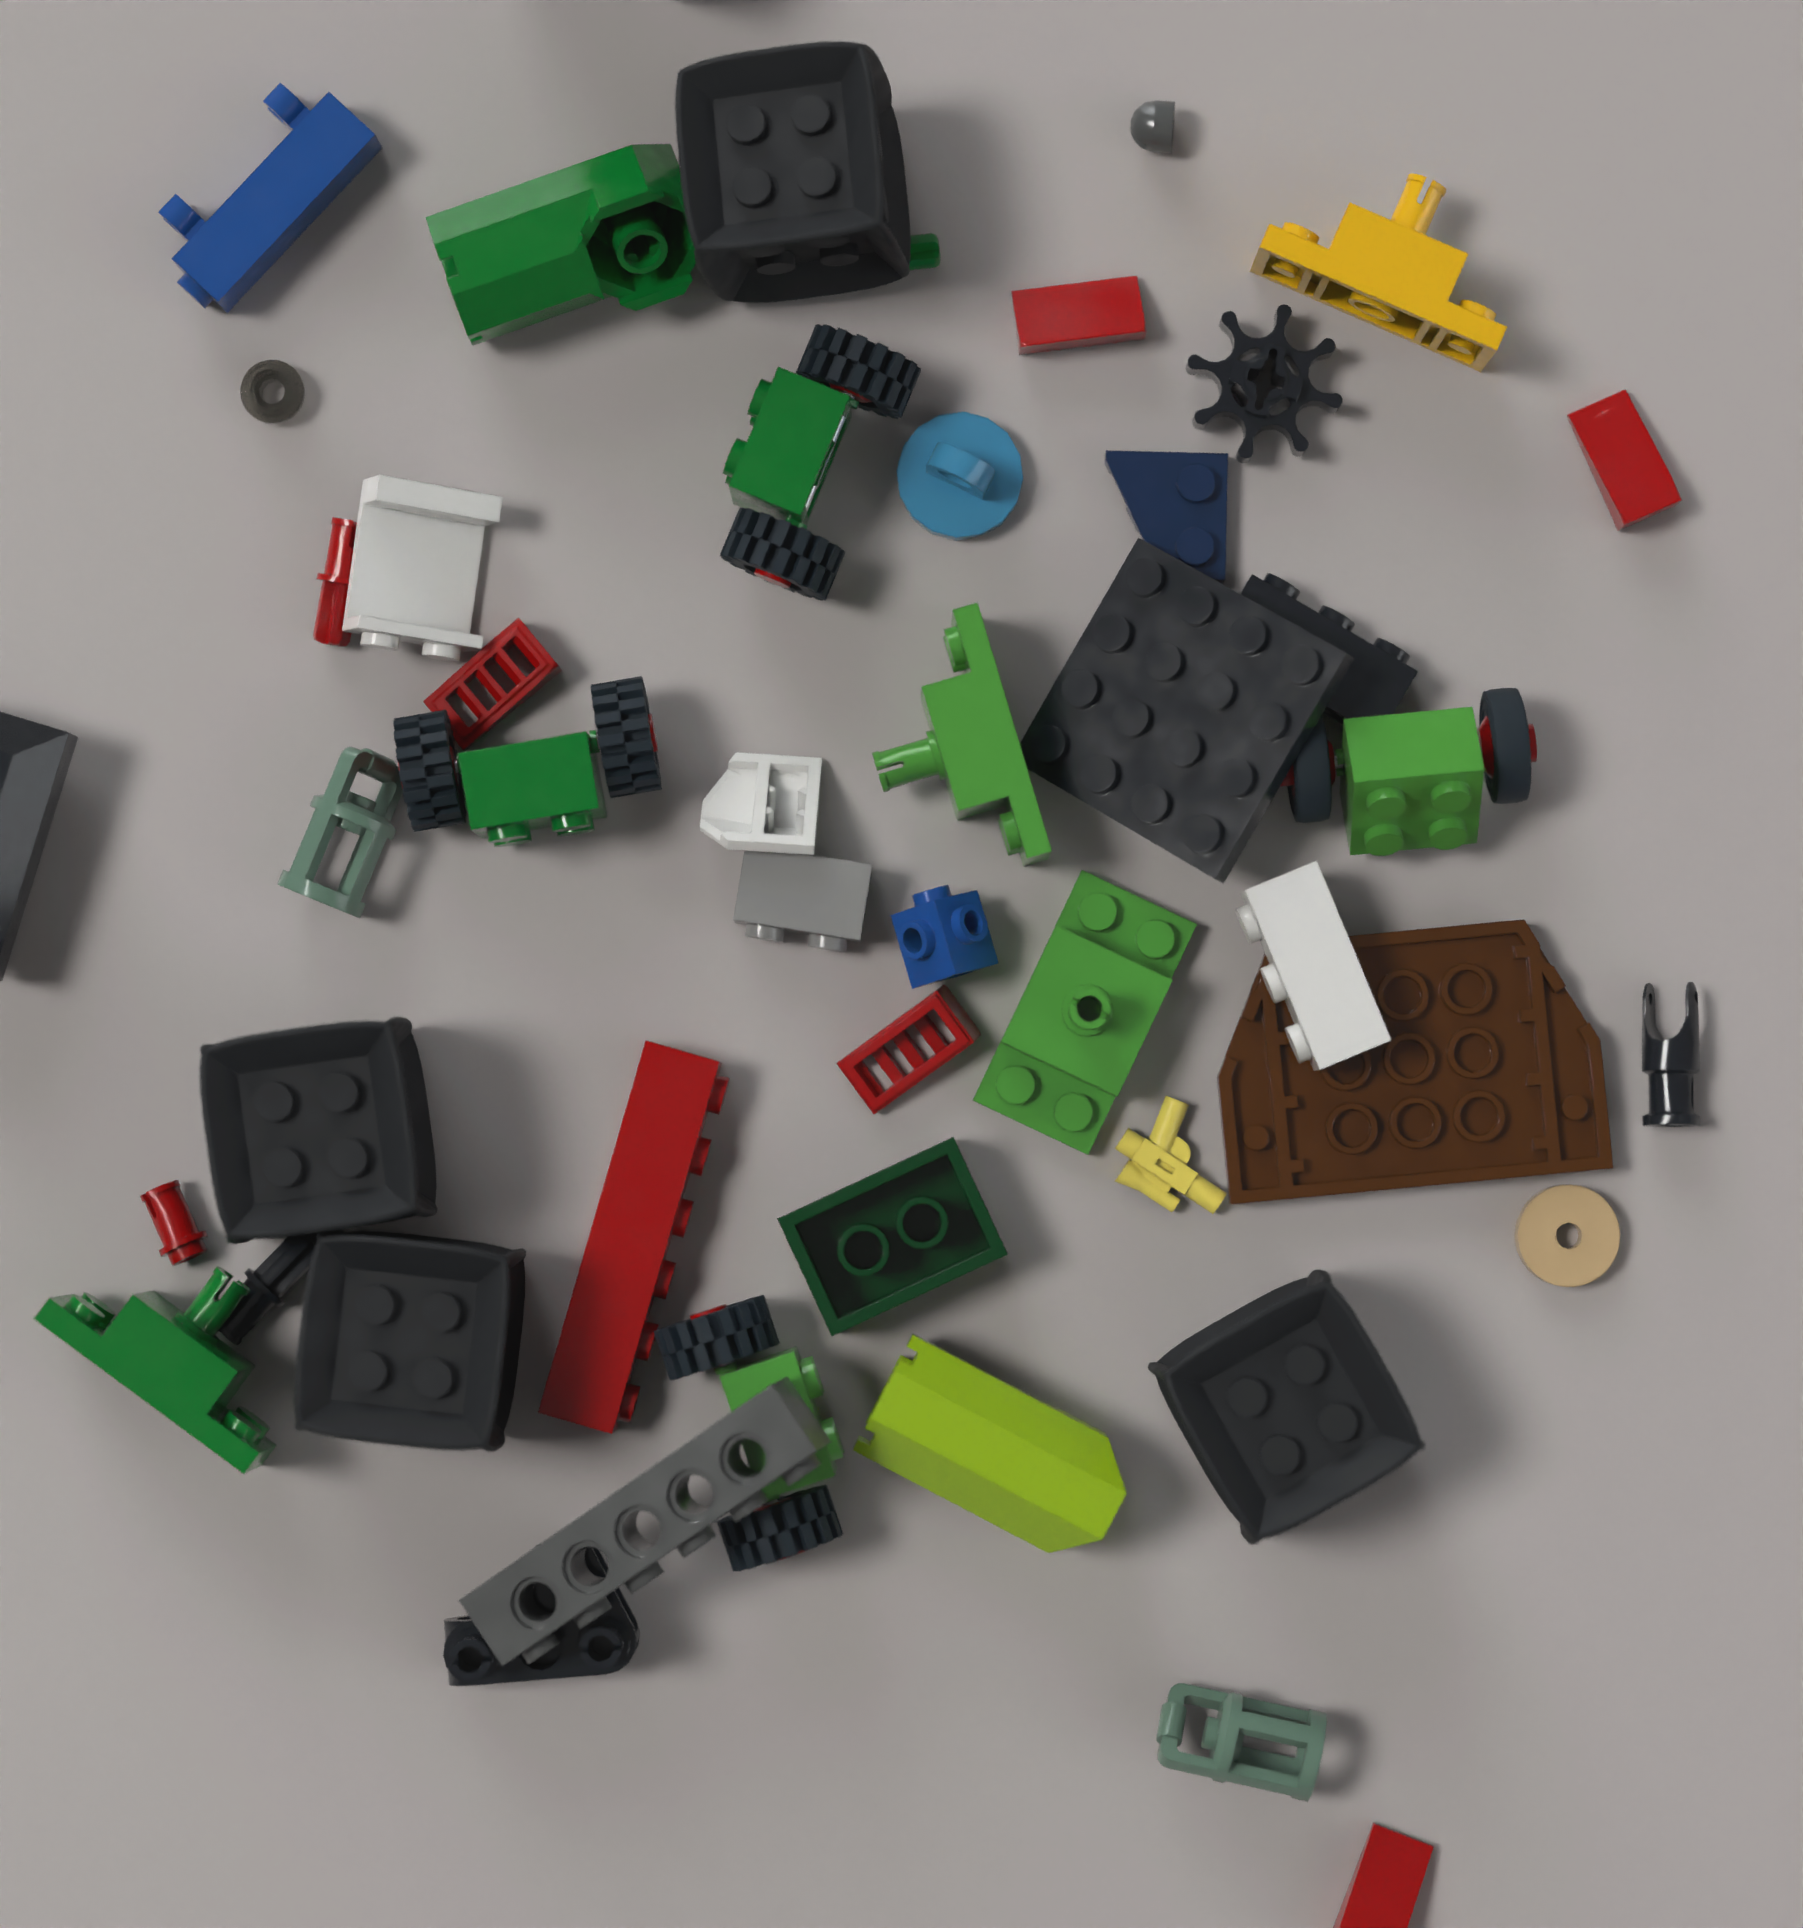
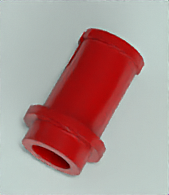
M179 1180L160 1185L140 1196L148 1209L164 1246L159 1250L161 1257L168 1256L172 1266L187 1262L208 1251L203 1241L208 1237L206 1230L199 1232L180 1189Z

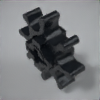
M1283 304L1277 308L1274 315V330L1262 338H1252L1244 334L1239 328L1236 314L1232 311L1225 312L1221 317L1219 327L1230 338L1232 344L1231 355L1219 362H1209L1193 354L1189 357L1186 364V372L1188 374L1205 375L1211 378L1219 389V400L1211 407L1198 410L1192 420L1193 426L1198 430H1202L1213 419L1219 417H1229L1235 420L1243 431V442L1236 453V459L1240 463L1250 461L1253 455L1254 437L1265 430H1276L1282 433L1288 439L1292 454L1296 457L1302 456L1307 450L1309 442L1297 429L1296 414L1302 408L1308 406H1317L1334 414L1342 404L1343 399L1340 394L1322 393L1316 390L1308 376L1309 367L1312 364L1332 356L1336 348L1335 342L1330 338H1326L1316 348L1309 351H1299L1291 347L1284 335L1285 325L1292 314V309L1288 305ZM1249 354H1257L1256 356L1247 361L1241 360L1243 357ZM1267 359H1271L1273 361L1270 371L1272 374L1271 384L1278 388L1271 389L1267 398L1265 397L1260 410H1257L1255 408L1257 386L1249 380H1256L1260 371L1263 370ZM1287 363L1292 367L1295 375L1291 372ZM1232 393H1234L1237 396L1242 407L1239 406L1238 403L1235 401ZM1280 407L1288 408L1280 414L1273 416L1270 414Z

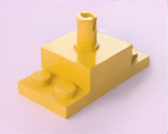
M1414 173L1408 174L1407 183L1391 219L1349 202L1329 248L1318 245L1319 236L1300 225L1285 222L1282 228H1279L1269 223L1249 272L1479 372H1482L1498 350L1507 326L1494 321L1497 316L1494 311L1470 300H1461L1459 306L1448 301L1468 253L1426 235L1441 198L1446 193V188L1437 181L1432 180L1422 203L1419 204L1417 198L1427 177Z

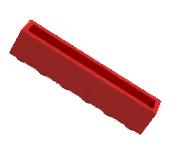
M645 1041L538 1413L610 1434L616 1431L619 1420L627 1423L631 1422L641 1386L630 1383L637 1359L649 1360L656 1338L654 1331L658 1330L659 1326L658 1324L648 1322L654 1297L666 1300L676 1268L675 1262L665 1260L672 1235L684 1238L694 1201L683 1198L690 1173L702 1176L712 1139L701 1137L708 1112L720 1114L730 1078L719 1075L722 1062Z

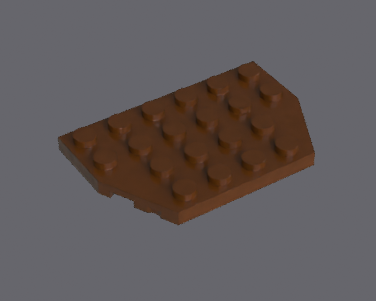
M1524 919L1348 936L1391 1041L1317 1071L1313 1070L1309 1060L1299 1063L1295 1057L1285 1032V1028L1293 1025L1294 1022L1285 1000L1274 1004L1266 988L1260 968L1269 965L1264 953L1217 1075L1229 1204L1613 1168L1601 1040L1591 1024L1586 1022L1566 990V985L1555 967L1547 960L1540 948L1541 945Z

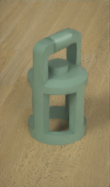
M347 747L342 751L325 793L313 796L310 806L315 808L313 816L290 871H282L277 885L361 918L366 903L361 902L371 875L386 839L393 840L397 831L390 821L403 789L400 782L399 767L396 766L392 759L368 748L360 750L355 747ZM357 771L383 783L376 801L350 791ZM336 826L359 835L337 891L313 882Z
M1178 1683L1171 1687L1166 1703L1161 1706L1156 1741L1159 1743L1158 1761L1163 1767L1209 1777L1213 1781L1221 1783L1226 1781L1285 1794L1293 1799L1308 1802L1314 1790L1321 1763L1326 1735L1327 1714L1309 1709L1305 1711L1243 1697L1240 1693H1225ZM1184 1704L1218 1711L1216 1718L1207 1717L1202 1735L1201 1748L1210 1750L1209 1758L1181 1752L1177 1749L1182 1744L1187 1713ZM1244 1735L1297 1747L1295 1758L1243 1747Z

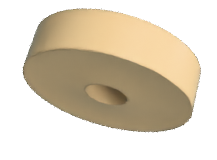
M1555 1185L1539 1191L1523 1206L1515 1225V1245L1525 1267L1538 1279L1556 1286L1576 1287L1596 1280L1609 1269L1619 1249L1620 1229L1613 1209L1602 1196L1591 1189L1578 1185ZM1565 1223L1572 1224L1578 1232L1576 1243L1569 1248L1562 1247L1556 1238L1558 1228Z

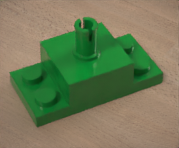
M217 1266L214 1269L213 1275L185 1312L178 1309L157 1292L148 1291L133 1294L111 1323V1320L116 1315L115 1312L96 1297L84 1292L81 1297L75 1294L51 1297L34 1317V1320L241 1473L245 1474L262 1466L276 1447V1444L265 1436L270 1427L259 1417L241 1406L236 1411L226 1408L256 1365L228 1346L216 1335L244 1296H247L251 1291L242 1281H233L221 1299H219V1295L234 1277L223 1268Z

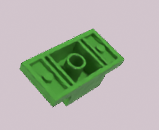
M978 602L953 609L952 627L944 629L945 636H943L953 673L963 670L966 673L921 686V702L930 729L926 731L927 738L881 752H872L877 771L899 764L903 765L901 768L879 774L883 792L938 775L940 781L945 779L957 820L1006 806L1007 812L999 815L998 824L1008 856L1020 853L1023 866L1047 860L1052 849Z
M1081 870L972 1101L1089 1155L1114 1099L1118 1097L1173 981V974L1197 924Z

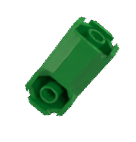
M671 144L629 145L426 217L436 252L447 277L448 286L472 346L610 297L618 298L621 306L638 311L685 294L693 280L690 273L696 264L695 248L688 230L684 210L680 166Z

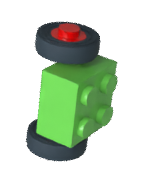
M1498 688L1482 693L1478 729L1476 728L1473 707L1344 719L1342 749H1335L1334 752L1332 744L1327 739L1324 719L1321 715L1280 787L1287 786L1291 811L1296 822L1311 823L1328 820L1332 808V785L1335 782L1336 769V775L1340 776V799L1350 855L1372 854L1375 856H1387L1402 850L1433 847L1440 850L1454 849L1464 844L1477 843L1484 776L1487 790L1493 803H1518L1528 799L1531 787V763L1537 761L1535 729L1533 724L1527 723L1524 703L1517 688Z

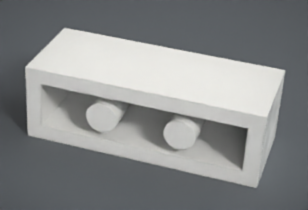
M1317 861L1240 893L1245 905L1235 909L1238 920L1249 944L1260 941L1269 965L1260 968V971L1274 1004L1285 1000L1294 1022L1293 1025L1285 1028V1032L1299 1063L1309 1060L1313 1070L1317 1071L1391 1041Z

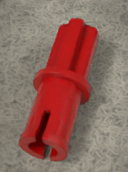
M332 517L331 524L333 525L324 574L317 573L316 578L322 581L313 638L322 644L343 647L348 646L352 634L342 631L357 522Z

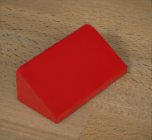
M1137 276L1011 291L1019 355L1145 339L1147 333Z

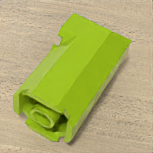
M912 1333L907 1342V1347L914 1350L916 1354L913 1360L900 1355L865 1422L867 1424L864 1429L872 1432L874 1435L871 1441L859 1435L853 1446V1451L1047 1553L1103 1540L1127 1494L1109 1438L1105 1432L1037 1399Z

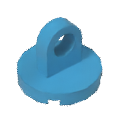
M967 412L938 415L915 430L902 448L897 467V481L900 498L912 520L932 535L957 541L981 536L1003 524L1017 505L1023 483L1020 453L1006 431L989 418Z

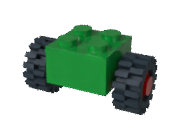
M815 325L796 374L778 367L772 382L764 379L760 380L747 415L752 416L750 420V425L753 426L747 442L737 438L730 450L723 474L727 475L725 483L729 485L733 504L741 508L738 510L720 553L721 558L730 562L736 568L744 569L746 573L758 576L773 585L781 586L791 592L796 591L809 598L813 597L821 601L826 600L846 552L838 545L830 543L829 540L811 534V531L807 530V523L852 417L851 408L857 409L859 407V409L868 412L872 410L880 416H889L894 419L902 418L920 375L921 368L917 367L915 362L905 359L906 356L899 352L890 351L883 344H875L868 341L867 337L859 334L855 336L845 329H835L830 325Z
M639 676L591 685L592 705L597 732L596 730H590L589 734L587 731L457 753L453 730H451V722L446 710L394 718V740L397 747L395 750L400 782L402 784L404 801L407 804V814L409 820H411V827L414 832L466 823L465 799L471 831L482 839L488 838V842L494 843V847L531 842V830L552 827V832H557V836H570L594 831L593 820L607 818L597 753H600V751L606 784L611 798L662 790L655 726L652 713L650 714L643 677Z

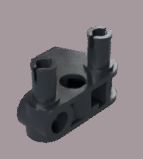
M587 1547L585 1552L587 1568L595 1576L606 1578L608 1565L600 1550L594 1547ZM536 1583L533 1591L536 1604L542 1610L554 1613L556 1609L554 1592L547 1585ZM617 1588L606 1596L612 1608L581 1629L578 1628L573 1619L557 1629L554 1633L561 1643L529 1665L523 1656L519 1655L502 1666L469 1615L447 1618L444 1620L445 1643L443 1657L448 1669L449 1685L474 1686L613 1673L627 1665L639 1645V1626L621 1589Z

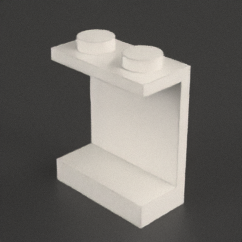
M381 474L364 479L342 631L361 634L360 645L375 649L397 651L400 641L423 645L422 656L440 660L460 661L461 652L482 649L483 636L470 634L484 529L485 526L499 523L503 497Z

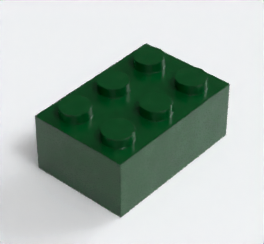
M954 1137L777 1219L831 1336L1008 1255Z

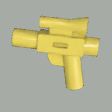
M1165 1096L1149 1139L1128 1128L1117 1143L1115 1149L1128 1157L1129 1160L1120 1171L1115 1182L1140 1191L1171 1213L1180 1202L1179 1198L1169 1192L1173 1188L1214 1214L1227 1193L1187 1166L1191 1157V1150L1189 1145L1177 1135L1189 1105Z

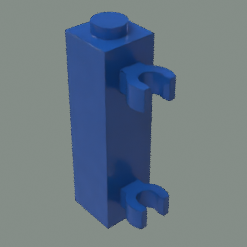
M279 83L263 102L268 106L267 109L291 130L283 141L206 222L177 194L158 212L177 233L188 241L172 257V260L184 273L177 283L203 308H206L214 301L228 313L382 149L376 135L330 92L310 111L292 92Z

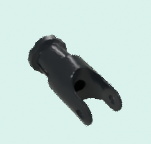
M1688 982L1686 986V1016L1683 1026L1675 1037L1667 1040L1661 1037L1656 1027L1654 988L1651 983H1647L1644 986L1642 996V1072L1648 1074L1649 1113L1642 1116V1126H1700V1116L1694 1113L1693 1075L1700 1072L1698 994L1693 982Z

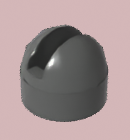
M1157 100L1145 102L1134 111L1130 121L1131 134L1134 141L1142 149L1151 152L1172 153L1175 102Z

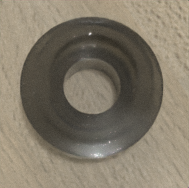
M265 360L255 364L247 371L241 383L240 395L245 409L252 417L263 423L280 424L290 420L299 412L304 402L305 388L300 375L292 366L279 360ZM273 382L282 384L285 389L283 398L275 404L266 403L262 397L264 388Z

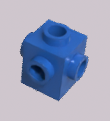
M949 885L929 889L912 895L915 907L890 915L912 989L953 979L999 964L977 890L952 896Z

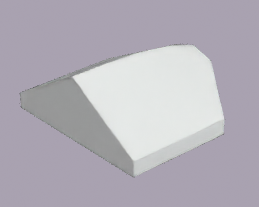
M736 752L728 763L727 771L703 799L700 831L728 850L814 855L817 840L822 758Z

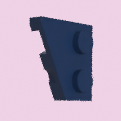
M1106 450L1105 466L1109 474L1112 475L1127 506L1126 510L1142 540L1212 579L1224 583L1226 576L1228 453Z

